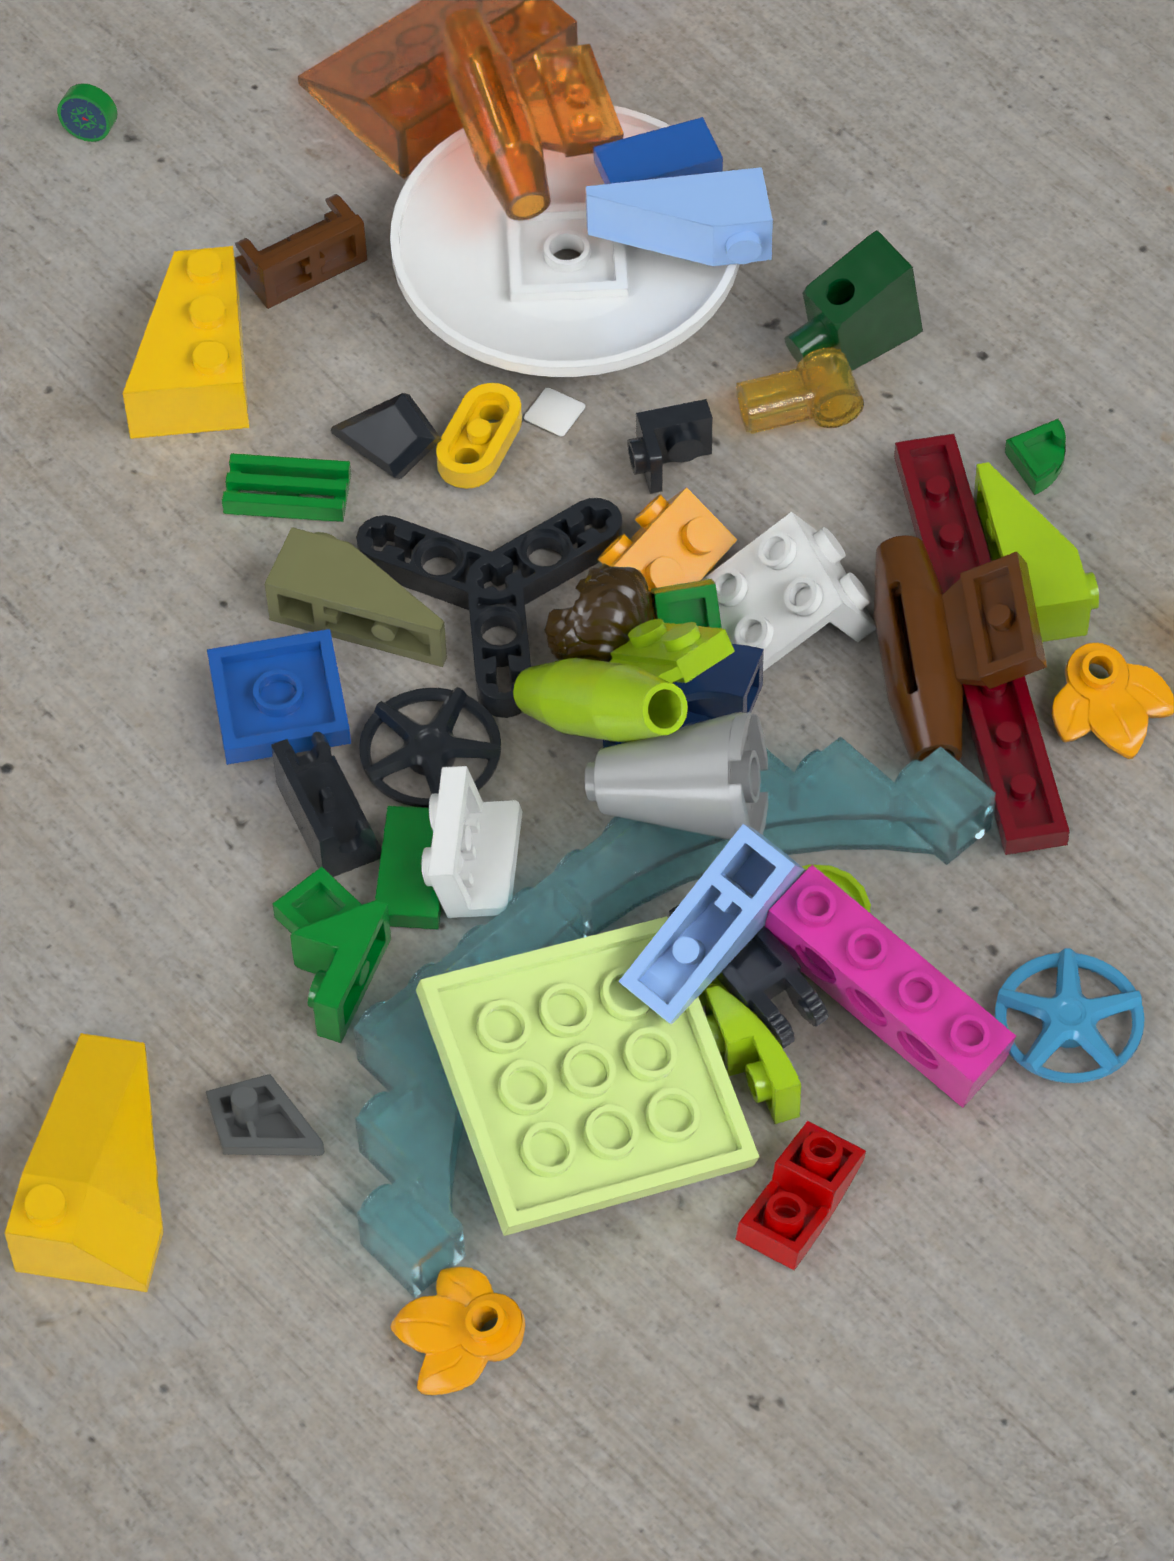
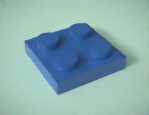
M330 629L207 649L227 765L273 757L271 744L288 739L295 753L311 751L314 747L311 741L314 732L324 734L330 747L351 744L350 728Z

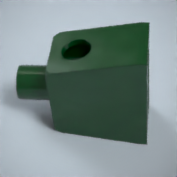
M878 230L874 231L806 286L802 294L808 322L787 335L784 339L791 355L801 366H807L826 353L842 371L848 372L923 332L913 266Z

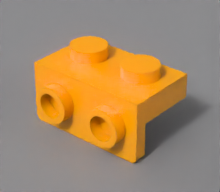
M686 487L668 501L661 494L655 497L634 519L641 528L630 539L624 533L620 535L603 551L598 560L602 564L605 563L611 567H633L640 570L647 582L648 591L651 592L653 588L702 580L733 546L737 539Z

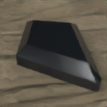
M401 393L331 428L333 435L389 475L398 479H402L442 440L413 398L407 393Z

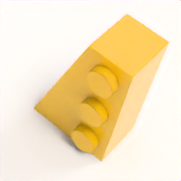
M233 246L174 251L122 393L130 439L249 428L240 296Z

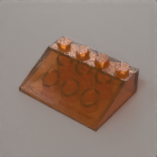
M421 0L298 75V84L404 179L413 172L426 155L455 132L492 114L519 107L578 70L577 21L553 0Z

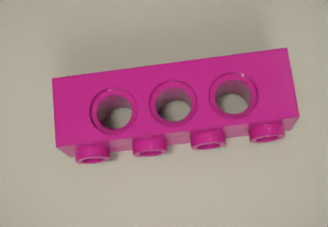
M811 865L768 910L765 927L772 932L801 966V972L962 1108L1006 1061L1016 1035L815 866Z

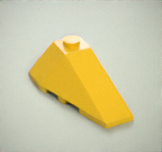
M80 1033L23 1169L4 1234L15 1272L148 1292L164 1232L159 1198L158 1169L154 1146L145 1043Z

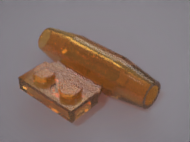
M464 8L451 13L443 20L441 36L448 85L475 163L510 219L521 221L537 217L551 203L543 149L564 153L565 157L593 153V147L621 140L624 136L591 45L584 44L535 52V56L516 68L482 11L475 8Z

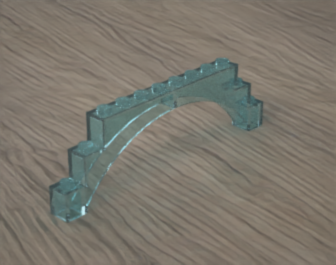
M841 736L823 751L817 749L806 755L797 766L795 773L766 748L768 771H760V792H769L766 826L763 836L787 855L827 850H891L935 855L944 864L948 865L992 829L996 793L941 746L922 762L917 759L907 764L898 774L895 782ZM615 816L607 824L602 835L584 849H575L566 854L557 864L552 874L534 888L528 886L517 892L503 912L486 925L479 924L472 927L464 934L454 950L436 964L433 962L427 963L418 969L404 989L387 1002L379 1001L370 1006L360 1017L358 1024L353 1027L358 1062L389 1091L379 1092L370 1098L361 1109L359 1116L355 1118L359 1152L392 1183V1185L383 1184L374 1189L364 1200L360 1210L357 1212L361 1245L414 1298L437 1280L438 1274L442 1269L454 1267L466 1257L463 1224L453 1215L452 1200L457 1153L464 1124L416 993L419 981L432 976L596 935L635 908L681 885L700 879L730 840Z

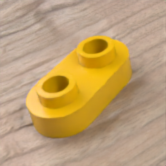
M485 383L472 388L464 396L436 448L438 472L445 482L458 488L468 489L487 483L495 475L522 425L521 401L513 389L499 383ZM494 419L498 420V422L489 423L487 420Z

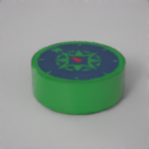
M84 83L71 86L57 108L58 118L62 126L71 135L88 142L104 139L112 129L118 116L116 105L106 92L94 85Z

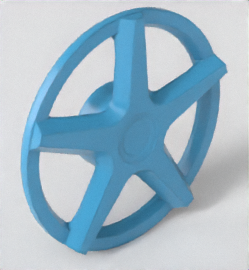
M1064 948L1059 953L1040 956L1023 964L1007 978L1002 988L999 989L995 1018L1008 1028L1006 1019L1008 1008L1042 1020V1031L1026 1055L1020 1051L1014 1042L1009 1054L1025 1069L1048 1080L1062 1083H1084L1106 1077L1125 1065L1136 1052L1141 1042L1144 1030V1010L1140 991L1136 990L1126 976L1112 965L1092 956L1075 953L1071 948ZM1058 967L1056 993L1054 996L1047 998L1015 991L1023 981L1035 973ZM1078 968L1090 970L1103 976L1114 984L1121 993L1096 998L1085 997L1081 990ZM1130 1010L1132 1017L1130 1038L1122 1052L1116 1056L1098 1031L1096 1024L1101 1019ZM1081 1046L1100 1066V1068L1087 1072L1065 1073L1045 1068L1043 1064L1059 1047L1075 1048Z

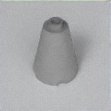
M739 711L680 727L676 732L669 735L629 741L602 748L598 751L595 762H588L586 766L585 790L589 801H597L600 812L606 815L731 840L742 824L757 830L763 835L766 826L769 792H760V771H768L765 736L760 719L757 714H751L752 712L742 713Z

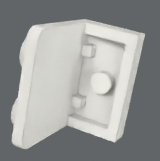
M790 512L703 578V580L712 579L716 583L721 627L726 630L731 644L748 645L764 649L763 671L829 622L857 642L876 629L875 622L866 609V606L872 602L871 597L854 574L851 572L846 574L840 563V560L846 555L838 540L827 528L822 527L817 531L793 512Z

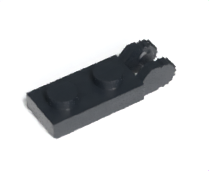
M679 905L669 910V917ZM765 925L716 977L730 994L741 1001L764 1023L783 1049L793 1043L796 1038L789 1021L779 1012V1009L771 1001L772 998L785 990L793 1006L813 1027H817L829 1017L822 999L801 975V966Z

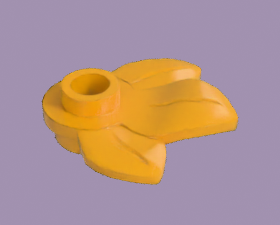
M1088 643L1080 646L1073 652L1065 669L1067 684L1056 695L1052 704L1053 723L1063 742L1077 740L1092 731L1107 747L1127 759H1133L1141 748L1147 733L1148 717L1163 718L1174 714V695L1164 679L1147 666L1126 663L1124 657L1116 649L1103 643ZM1097 664L1102 666L1108 672V678L1098 679L1094 677L1089 671V665Z
M470 1267L442 1269L437 1277V1295L422 1296L409 1302L399 1311L391 1323V1330L401 1342L417 1352L426 1354L417 1381V1389L421 1394L442 1395L462 1390L477 1381L488 1361L505 1360L512 1356L521 1346L525 1331V1318L522 1310L509 1296L494 1293L486 1275ZM498 1318L497 1323L492 1329L480 1331L485 1323Z

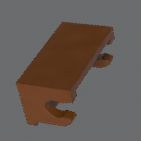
M334 194L325 199L332 211L324 214V220L260 251L247 238L235 242L236 248L242 254L235 257L236 270L267 309L368 260L364 221L358 214L355 215L339 195Z

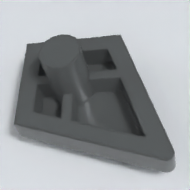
M271 1074L206 1091L207 1101L223 1155L321 1156L324 1154L323 1141Z

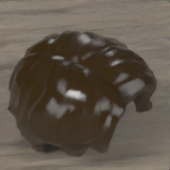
M604 563L599 568H591L587 577L581 579L576 585L575 589L580 592V597L575 600L573 607L553 609L549 612L544 631L547 635L548 647L558 660L580 658L610 662L613 659L610 653L630 641L628 634L632 629L654 619L653 594L648 591L647 582L640 570L633 567H611Z

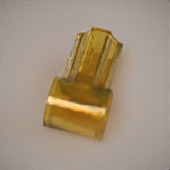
M822 348L809 353L801 359L796 369L736 383V397L740 416L746 432L751 434L812 419L820 427L837 428L856 419L864 407L863 397L846 356L841 350L835 348Z

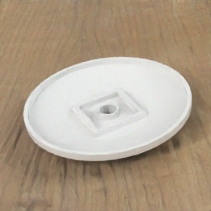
M583 101L536 103L492 114L462 128L438 144L413 170L399 194L391 221L390 244L393 269L398 285L417 317L433 333L462 353L483 363L528 375L547 377L599 375L626 369L666 353L696 333L715 314L733 286L740 264L710 266L588 235L586 186L604 184L594 163L593 147L670 126L649 115L603 103ZM563 249H572L581 254L572 260H561L553 256L554 253Z

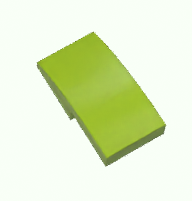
M720 986L706 989V1018L728 1076L745 1072L748 1087L756 1103L766 1102L774 1124L800 1117L801 1082L779 1042L764 1023L735 996Z

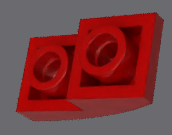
M807 1120L776 1160L772 1180L739 1221L735 1240L795 1271L845 1195L864 1161L866 1150Z

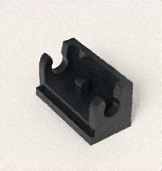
M314 732L311 739L314 747L310 752L302 756L296 755L288 739L271 744L276 784L318 869L323 867L332 877L379 860L382 848L335 756L331 754V747L325 735L321 732Z

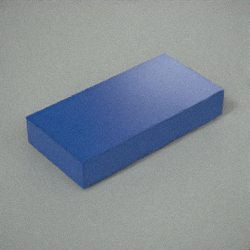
M703 117L593 147L594 163L604 184L723 171V156Z

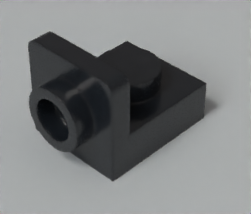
M707 399L636 413V438L627 440L628 454L634 475L644 473L650 494L662 492L663 464L688 462L697 457L712 454L713 417Z

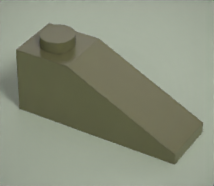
M291 527L265 581L270 621L311 632L330 629L333 638L432 665L444 666L447 659L445 624L439 616L351 543L339 540L328 533H312Z

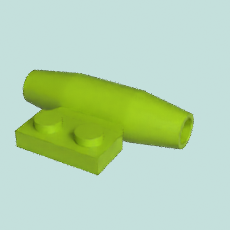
M653 619L632 629L628 634L630 641L610 653L613 658L610 662L569 658L526 668L515 681L513 690L514 700L523 713L565 734L616 742H629L669 735L676 732L683 725L688 710L687 700L683 691L673 682H689L735 652L725 629L697 626L695 622L673 624L664 623L662 619Z

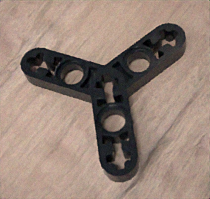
M588 498L579 501L493 551L398 517L381 515L366 520L359 527L356 535L357 549L401 586L469 610L478 702L492 716L509 718L522 713L514 700V684L519 674L526 668L531 667L525 605L599 563L598 557L613 541L622 535V514L619 508L609 500ZM589 524L594 527L585 531V526ZM606 526V531L602 533L596 530ZM387 541L395 543V546L386 545L382 551L374 550V546L383 547ZM577 543V549L573 548V544ZM549 548L556 550L562 557L556 564L539 566L531 562L529 556L536 550ZM405 557L411 559V561L406 563ZM444 557L454 561L456 567L447 574L434 575L425 571L423 565L433 558ZM513 566H517L518 570L513 572ZM490 581L497 587L505 584V589L498 591L494 586L484 588V584ZM497 626L510 628L517 634L514 640L504 645L488 643L482 636L486 631ZM509 666L511 691L499 692L497 667Z

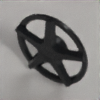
M456 687L454 690L420 688L401 693L386 702L380 701L376 705L374 713L366 722L361 733L359 744L360 760L366 776L381 793L405 805L429 808L430 798H419L403 794L383 781L384 777L410 767L414 772L426 777L432 795L439 793L442 767H452L456 758L487 759L488 762L483 772L474 781L479 791L493 776L501 756V736L496 721L490 712L481 703L468 696L462 688ZM419 702H444L428 724H420L398 711L405 706ZM462 708L472 713L483 724L490 742L458 738L453 735V728ZM384 722L403 739L404 745L373 764L371 759L372 740L377 729Z

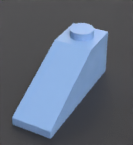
M762 167L586 186V221L588 235L710 266L748 264L772 260L773 219Z
M742 824L619 980V983L668 1023L673 1024L765 925L768 910L806 870L757 830Z

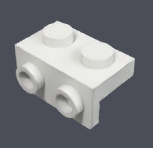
M467 766L442 767L439 793H434L430 797L429 818L433 829L432 846L426 847L423 850V879L426 886H433L447 918L507 915L511 911L523 811L516 800L483 802Z

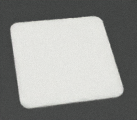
M545 388L524 415V420L558 436H564L586 406L584 403L558 391Z

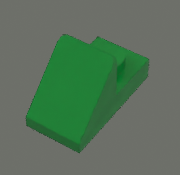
M377 900L301 927L290 935L294 965L301 970L316 974L308 994V1007L313 1008L317 1036L342 1043L391 941L388 904Z

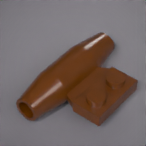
M909 535L896 536L883 541L876 549L874 621L887 698L911 764L917 770L924 772L942 771L953 767L960 761L962 757V684L987 686L991 689L1047 668L1028 565L1017 551L960 573L961 578L943 593L924 542L921 539Z

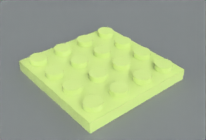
M667 916L432 976L419 981L416 993L503 1236L753 1167L759 1159L758 1151L699 997L692 1002L673 1024H670L619 983V980L667 921Z

